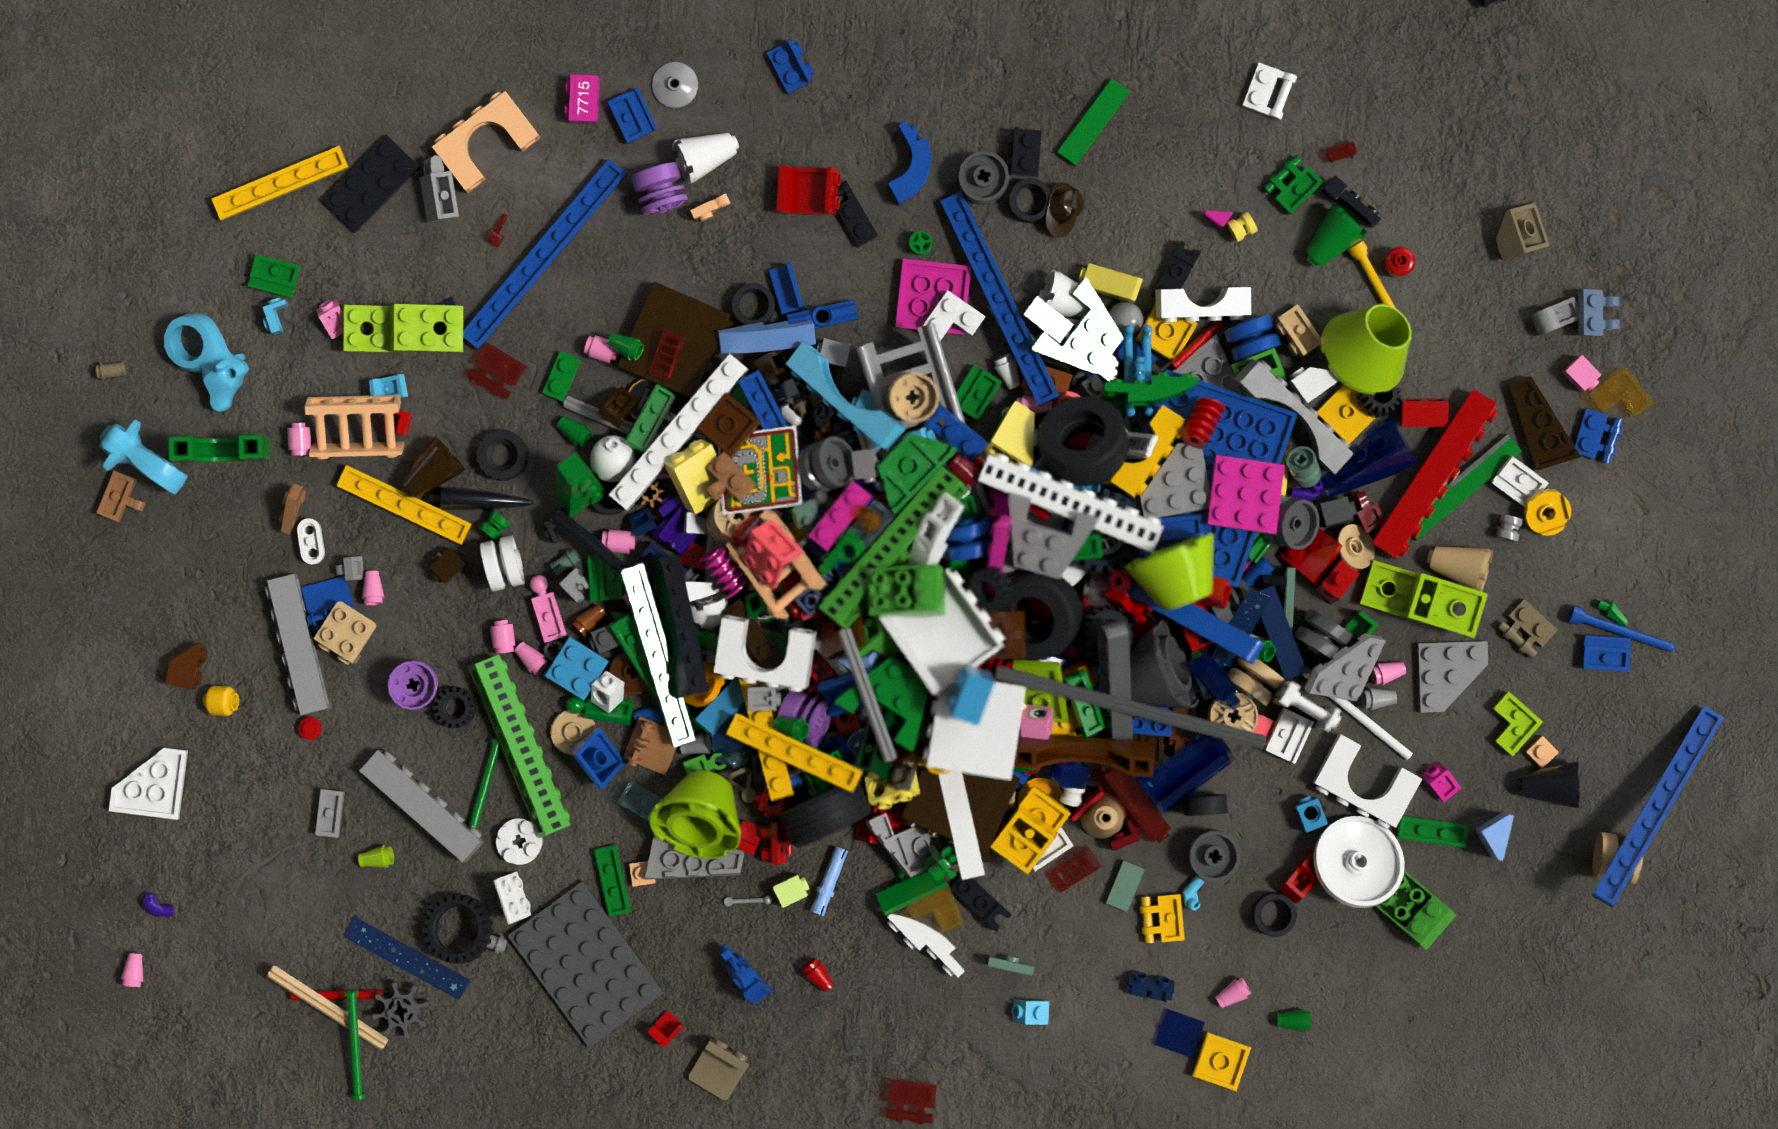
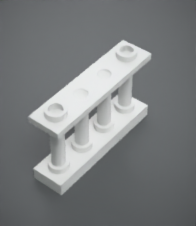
M1284 681L1271 699L1278 706L1288 707L1293 705L1317 719L1318 721L1314 726L1317 729L1329 731L1330 728L1335 729L1341 719L1339 709L1331 707L1322 709L1300 696L1301 693L1298 692L1300 686L1293 682Z

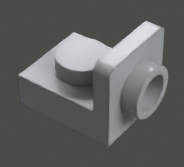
M748 687V711H776V706H781V692H776V687Z

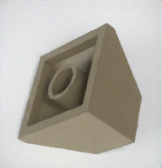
M1536 203L1506 211L1496 237L1498 252L1503 261L1550 246Z

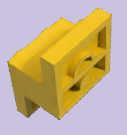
M1033 785L1007 819L1005 827L990 847L1026 874H1029L1055 840L1057 831L1071 815V811L1036 785Z

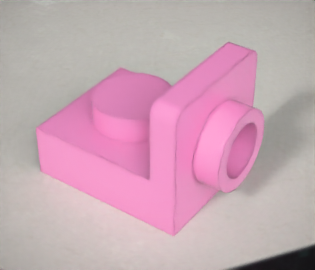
M337 299L323 302L316 311L331 339H334L343 334V311Z

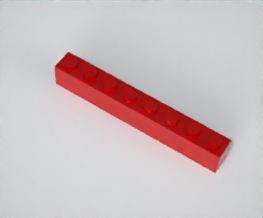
M1475 389L1472 390L1372 542L1375 548L1396 561L1400 556L1403 558L1410 548L1408 545L1412 537L1416 539L1423 528L1421 523L1424 518L1429 519L1435 510L1434 503L1437 499L1442 500L1448 490L1445 486L1450 479L1453 481L1456 479L1461 470L1458 468L1463 460L1467 461L1473 452L1471 447L1474 442L1477 441L1479 443L1486 432L1484 427L1488 422L1492 423L1498 414L1496 402Z

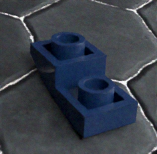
M831 571L826 575H823L821 572L819 573L827 584L821 590L806 588L794 599L809 617L819 609L825 596L831 594L837 587L839 580Z

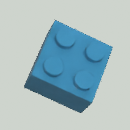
M569 635L546 671L545 676L582 700H585L592 689V684L599 678L609 660Z
M964 663L963 669L959 668L956 673L954 682H957L955 690L949 692L946 704H949L948 709L953 718L979 726L995 681L990 672Z

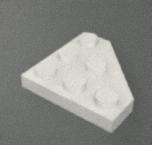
M163 748L151 759L112 787L109 811L178 820L180 817L188 751Z

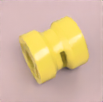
M1248 212L1241 214L1237 220L1232 219L1227 222L1228 229L1237 243L1243 240L1247 234L1252 235L1258 232L1256 224Z

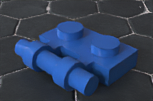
M1586 408L1584 409L1574 446L1581 456L1595 459L1597 451L1602 452L1601 462L1610 464L1612 456H1615L1617 450L1615 446L1618 436L1622 434L1623 429L1621 426L1623 419L1614 417L1613 424L1608 425L1606 424L1608 415ZM1603 431L1610 433L1606 445L1600 444Z

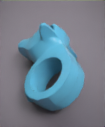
M188 313L172 320L164 334V348L168 357L183 370L202 373L204 384L209 392L210 407L219 412L228 410L232 406L233 397L243 384L244 376L249 370L247 363L243 361L246 359L245 355L231 354L218 327L208 316L201 313ZM186 325L195 328L202 337L203 350L199 357L190 355L181 343V333Z
M134 420L128 429L115 423L104 429L100 436L101 442L99 446L108 455L103 464L105 470L112 469L116 464L129 463L173 494H176L184 486L188 477L184 472L142 445L140 435L138 434L141 426L139 421Z

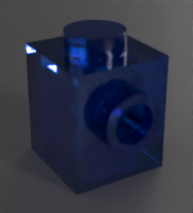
M1084 762L1055 763L1051 779L1061 788L1085 789L1086 782L1090 779V767Z

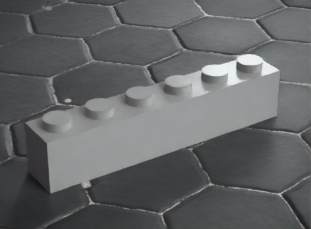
M298 574L267 580L268 586H265L268 600L272 599L274 608L271 609L273 621L278 623L279 631H276L279 644H283L285 653H282V660L284 666L289 668L290 675L287 676L290 689H294L296 698H293L295 711H299L300 715L329 709L330 704L311 627L307 620L308 615Z
M377 750L361 768L360 772L461 862H467L485 842L480 838L482 836L481 832L473 826L469 828L463 823L465 820L463 816L457 811L452 813L446 808L448 803L437 795L435 798L430 794L431 788L423 781L417 782L413 779L412 775L414 773L406 766L400 767L394 761L397 758L388 750L385 752Z

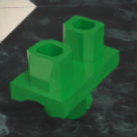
M932 845L928 849L931 855L922 863L937 882L946 875L952 879L957 875L951 868V865L958 863L955 846L947 845L939 853L936 847Z

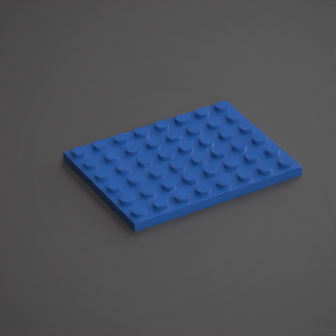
M1165 370V373H1169L1170 376L1179 377V373ZM1198 380L1196 388L1176 399L1153 405L1154 414L1149 417L1143 433L1154 435L1150 429V422L1162 405L1188 422L1189 416L1192 414V410L1199 398H1211L1222 403L1225 406V412L1220 413L1222 418L1217 421L1218 426L1213 428L1214 434L1210 436V442L1204 443L1206 447L1202 449L1211 490L1214 458L1216 455L1281 464L1298 413ZM1182 437L1180 440L1176 438L1171 446L1175 448L1178 443H1183L1184 440ZM1163 457L1158 465L1162 467L1166 458ZM1147 458L1134 459L1133 463L1144 461ZM1150 476L1145 484L1149 486L1153 477ZM1122 493V496L1126 499L1128 498L1138 509L1140 516L1144 518L1140 497L1137 495L1133 500ZM1208 510L1170 516L1202 515L1204 536L1208 532H1212L1214 536L1213 576L1228 579L1231 587L1238 589L1257 532L1206 525ZM1112 537L1115 542H1118V539ZM1183 540L1157 542L1154 551L1181 542ZM1108 541V545L1114 546L1111 541ZM1140 549L1138 555L1146 557L1152 553Z

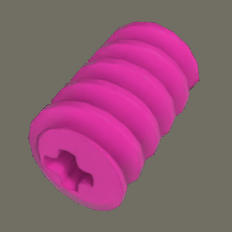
M721 546L705 554L700 559V562L708 561L704 568L714 569L710 576H719L715 583L724 582L721 591L729 589L730 592L726 597L731 598L742 590L749 578L746 575L741 576L743 570L741 568L735 569L738 563L730 561L732 558L729 553L725 554L726 547Z

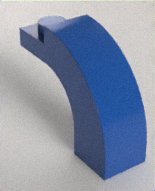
M907 121L900 124L898 128L911 151L912 162L905 174L888 183V187L899 206L911 200L921 191L931 169V150L928 140L924 137L917 141L916 138L919 137L915 126L913 124L909 126Z

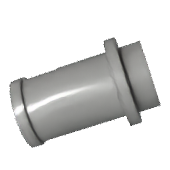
M490 935L492 941L486 947L495 950L497 954L499 952L503 953L507 940L504 939V936L499 938Z

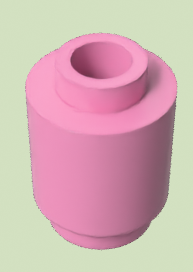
M596 335L595 337H588L584 349V354H588L590 358L609 364L612 360L616 361L619 352L608 346L609 339Z
M305 422L291 423L292 428H287L288 450H290L291 456L309 455V449H311L310 427H306Z
M609 529V532L603 531L602 543L614 553L630 554V549H635V536H631V531Z
M508 620L494 621V626L490 627L492 647L495 648L496 654L514 652L513 646L516 644L513 624H508Z

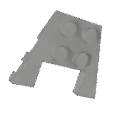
M1011 492L1009 503L1010 516L1012 517L1014 566L1060 579L1099 521V517L1079 511L1073 533H1066L1026 521L1032 498Z
M684 512V533L706 534V554L715 548L725 546L716 542L708 533L706 518L691 512ZM725 546L727 549L725 554H728L730 550ZM739 563L737 564V567L735 569L741 568ZM713 568L705 569V582H686L690 601L722 592L721 588L724 582L716 584L715 582L719 576H710L714 570ZM748 579L745 585L751 583L750 579Z
M881 813L865 820L866 825L907 877H912L927 870L922 862L931 855L928 849L932 845L936 847L939 853H941L944 847L949 845L946 842L947 837L939 834L938 838L925 833L927 828L918 825L917 829L910 826L894 834L886 813Z

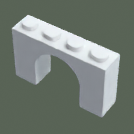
M726 615L722 618L714 673H719L720 677L725 679H734V676L743 678L742 681L747 683L763 681L769 687L784 685L788 686V690L798 692L809 686L817 631L797 627L792 628L789 634L784 662L779 667L767 669L757 666L747 654L746 637L749 619Z
M1338 734L1312 783L1317 785L1315 789L1325 795L1331 792L1337 796L1336 801L1347 807L1349 803L1358 807L1356 812L1367 818L1370 814L1378 818L1376 823L1387 829L1390 825L1397 827L1422 778L1399 767L1387 790L1382 795L1373 799L1360 798L1349 786L1348 771L1361 745Z

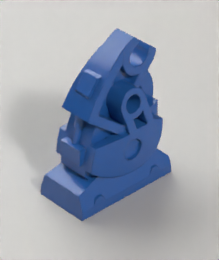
M725 943L718 948L720 955L727 962L726 970L741 989L746 1000L756 1005L773 991L740 954L737 955Z

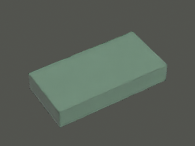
M1123 860L1105 903L1127 912L1145 869Z

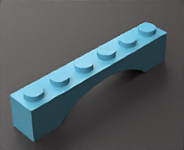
M802 342L786 363L792 369L790 373L800 381L802 379L808 383L806 387L811 392L822 395L823 398L821 400L826 405L838 409L837 414L848 422L850 420L855 424L853 429L863 436L866 434L870 438L869 443L877 449L882 447L890 450L906 430V427L889 413L881 410L869 411L858 409L849 403L841 395L833 382L828 359L813 346Z

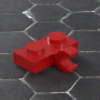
M1109 587L1104 594L1116 609L1122 610V615L1126 614L1130 620L1138 624L1146 621L1145 616L1142 614L1144 610L1152 612V608L1146 602L1137 604L1130 600L1131 596L1126 591L1119 593Z

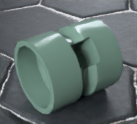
M1300 446L1288 453L1286 463L1293 482L1302 488L1312 487L1317 484L1321 478V469L1313 450Z

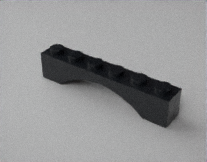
M680 555L647 562L646 567L650 586L663 604L671 629L673 662L670 678L675 699L708 692V683Z

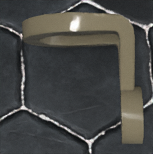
M751 766L739 769L725 777L731 785L742 791V799L746 803H753L757 798L755 790L751 788L753 773ZM748 772L746 788L732 780L736 776Z

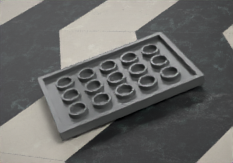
M583 881L508 935L514 946L589 1048L664 994L661 987Z

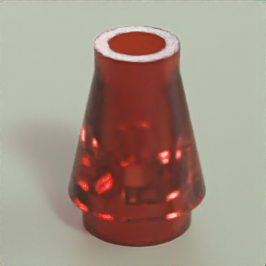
M753 514L748 520L733 530L731 538L737 546L743 549L746 548L750 532L764 523L761 517Z

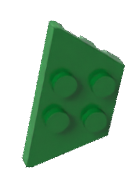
M908 432L876 465L891 511L896 514L958 449L954 446Z

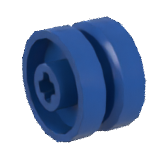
M1271 314L1236 324L1237 326L1224 331L1227 343L1243 342V344L1233 347L1230 351L1234 362L1247 359L1282 345L1277 333L1263 336L1264 332L1273 329L1275 326Z
M972 515L958 518L946 539L948 546L944 552L945 558L958 561L987 555L989 545L993 542V537L987 535L991 530L989 516Z

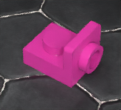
M1440 762L1429 766L1421 775L1423 780L1430 785L1444 803L1461 789V786L1449 770Z

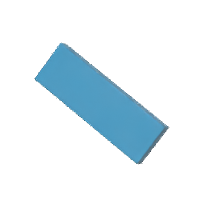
M738 677L695 719V723L712 737L745 704Z

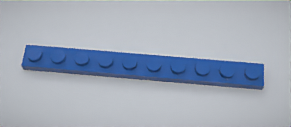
M610 159L606 161L463 330V337L478 350L625 178L626 172Z
M959 191L941 200L940 202L1038 406L1040 407L1060 397L1040 354L1029 349L1034 341L963 193Z
M760 371L738 381L756 417L762 422L763 430L788 427ZM800 478L803 504L812 499L813 492L804 485ZM816 504L819 519L822 516V511L826 508ZM848 545L847 548L849 552L854 554L850 546ZM857 559L849 563L840 560L835 566L840 579L853 569Z
M1706 706L1702 707L1594 890L1593 897L1611 908L1615 905L1724 719L1723 716Z

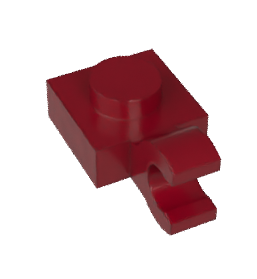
M1365 491L1352 495L1355 503L1360 508L1357 511L1356 517L1364 533H1368L1386 523L1378 503L1370 504Z

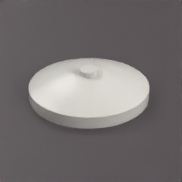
M1350 816L1339 819L1323 831L1315 845L1313 861L1317 878L1325 891L1344 905L1355 908H1369L1379 905L1391 897L1401 884L1404 875L1402 849L1391 831L1376 823V820L1362 816Z

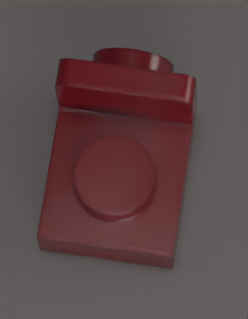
M1130 818L1126 819L1125 821L1130 833L1126 834L1125 831H1122L1112 836L1114 840L1109 841L1113 851L1139 841L1138 835L1141 834V831L1136 821L1132 823Z

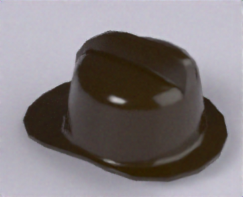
M1066 182L1055 184L1049 195L1045 223L1047 230L1055 237H1064L1073 230L1076 217L1081 214L1084 207V200L1079 190Z

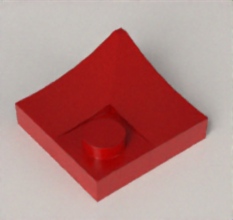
M1318 528L1316 537L1306 548L1296 550L1287 547L1280 556L1316 585L1334 562L1342 545Z

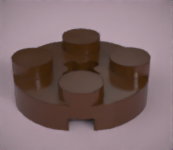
M623 651L613 660L610 673L624 682V694H642L649 690L640 674L636 675L635 679H631V675L627 674V670H630L634 664L627 653Z

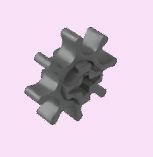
M393 981L394 994L391 997H384L380 992L376 993L375 998L384 1003L385 1009L381 1012H374L372 1018L376 1020L379 1017H384L388 1020L389 1026L384 1030V1035L388 1036L393 1027L399 1026L404 1030V1038L408 1039L410 1037V1032L408 1031L410 1023L417 1022L422 1027L426 1026V1020L418 1017L417 1010L421 1007H428L430 1002L429 1000L423 1002L414 1000L413 993L418 989L417 984H413L412 989L408 993H402L398 989V982ZM398 1000L402 1008H407L404 1011V1019L399 1011H395L398 1007Z

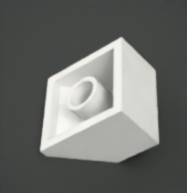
M1302 367L1289 376L1291 381L1288 382L1291 391H1295L1303 398L1301 403L1305 405L1340 380L1330 370L1313 367L1305 370Z

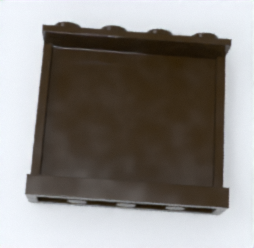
M654 281L630 336L639 339L640 343L644 344L643 352L636 361L633 359L628 360L622 355L618 367L692 398L702 387L705 376H710L715 366V363H712L714 355L720 354L718 331L732 327L731 314Z
M924 766L918 778L920 794L908 801L901 817L905 819L904 824L916 829L918 825L927 828L925 833L936 838L941 834L948 838L947 843L954 845L939 774L931 773ZM962 772L980 855L982 853L987 855L1020 778L1012 774L1011 780Z

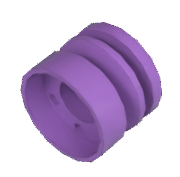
M676 162L651 167L631 176L635 191L647 192V195L638 200L639 204H648L641 208L643 215L666 213L689 201L686 194L677 195L685 190L684 185L673 186L672 184L681 178Z
M416 660L406 661L397 666L391 673L388 682L389 694L393 701L400 707L410 710L420 709L429 704L436 695L438 688L437 676L433 669L426 663ZM410 678L420 682V685L417 686V691L407 687V684L410 683Z
M790 691L780 707L778 716L804 719L809 724V732L804 740H799V742L817 747L824 740L832 721V717L828 714L831 703L819 697L812 699L810 694L802 691Z

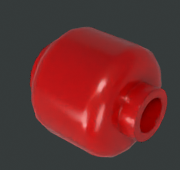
M1395 247L1384 258L1386 272L1393 277H1404L1415 266V256L1406 247Z

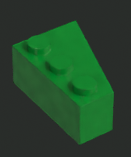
M576 452L557 465L556 480L558 484L555 485L557 494L554 495V499L571 518L591 503L595 504L603 498V495L606 493L605 489Z

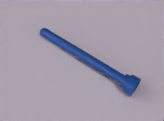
M1573 605L1569 612V623L1575 625L1586 623L1669 652L1675 650V645L1671 642L1588 615L1582 607Z

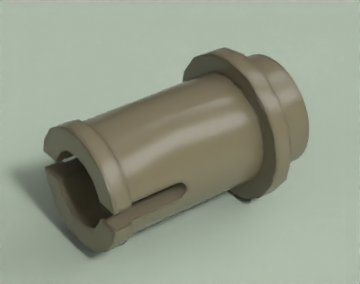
M124 361L110 364L100 362V365H96L97 378L104 381L109 377L126 376Z

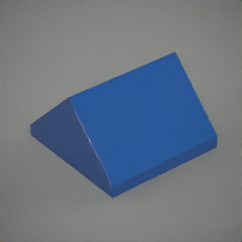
M600 727L595 728L570 746L573 756L599 791L605 788L626 763Z

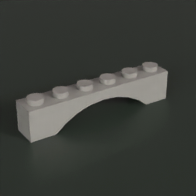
M1252 359L1233 380L1249 395L1256 398L1278 401L1293 412L1298 413L1297 417L1301 420L1308 433L1311 449L1315 453L1317 461L1327 471L1336 474L1353 455L1348 449L1350 444L1342 437L1337 438L1333 434L1335 431L1333 427L1325 421L1322 423L1317 418L1319 414L1310 406L1306 408L1301 403L1303 398L1295 391L1291 393L1286 388L1288 384L1280 376L1274 377L1270 373L1272 368L1266 362Z

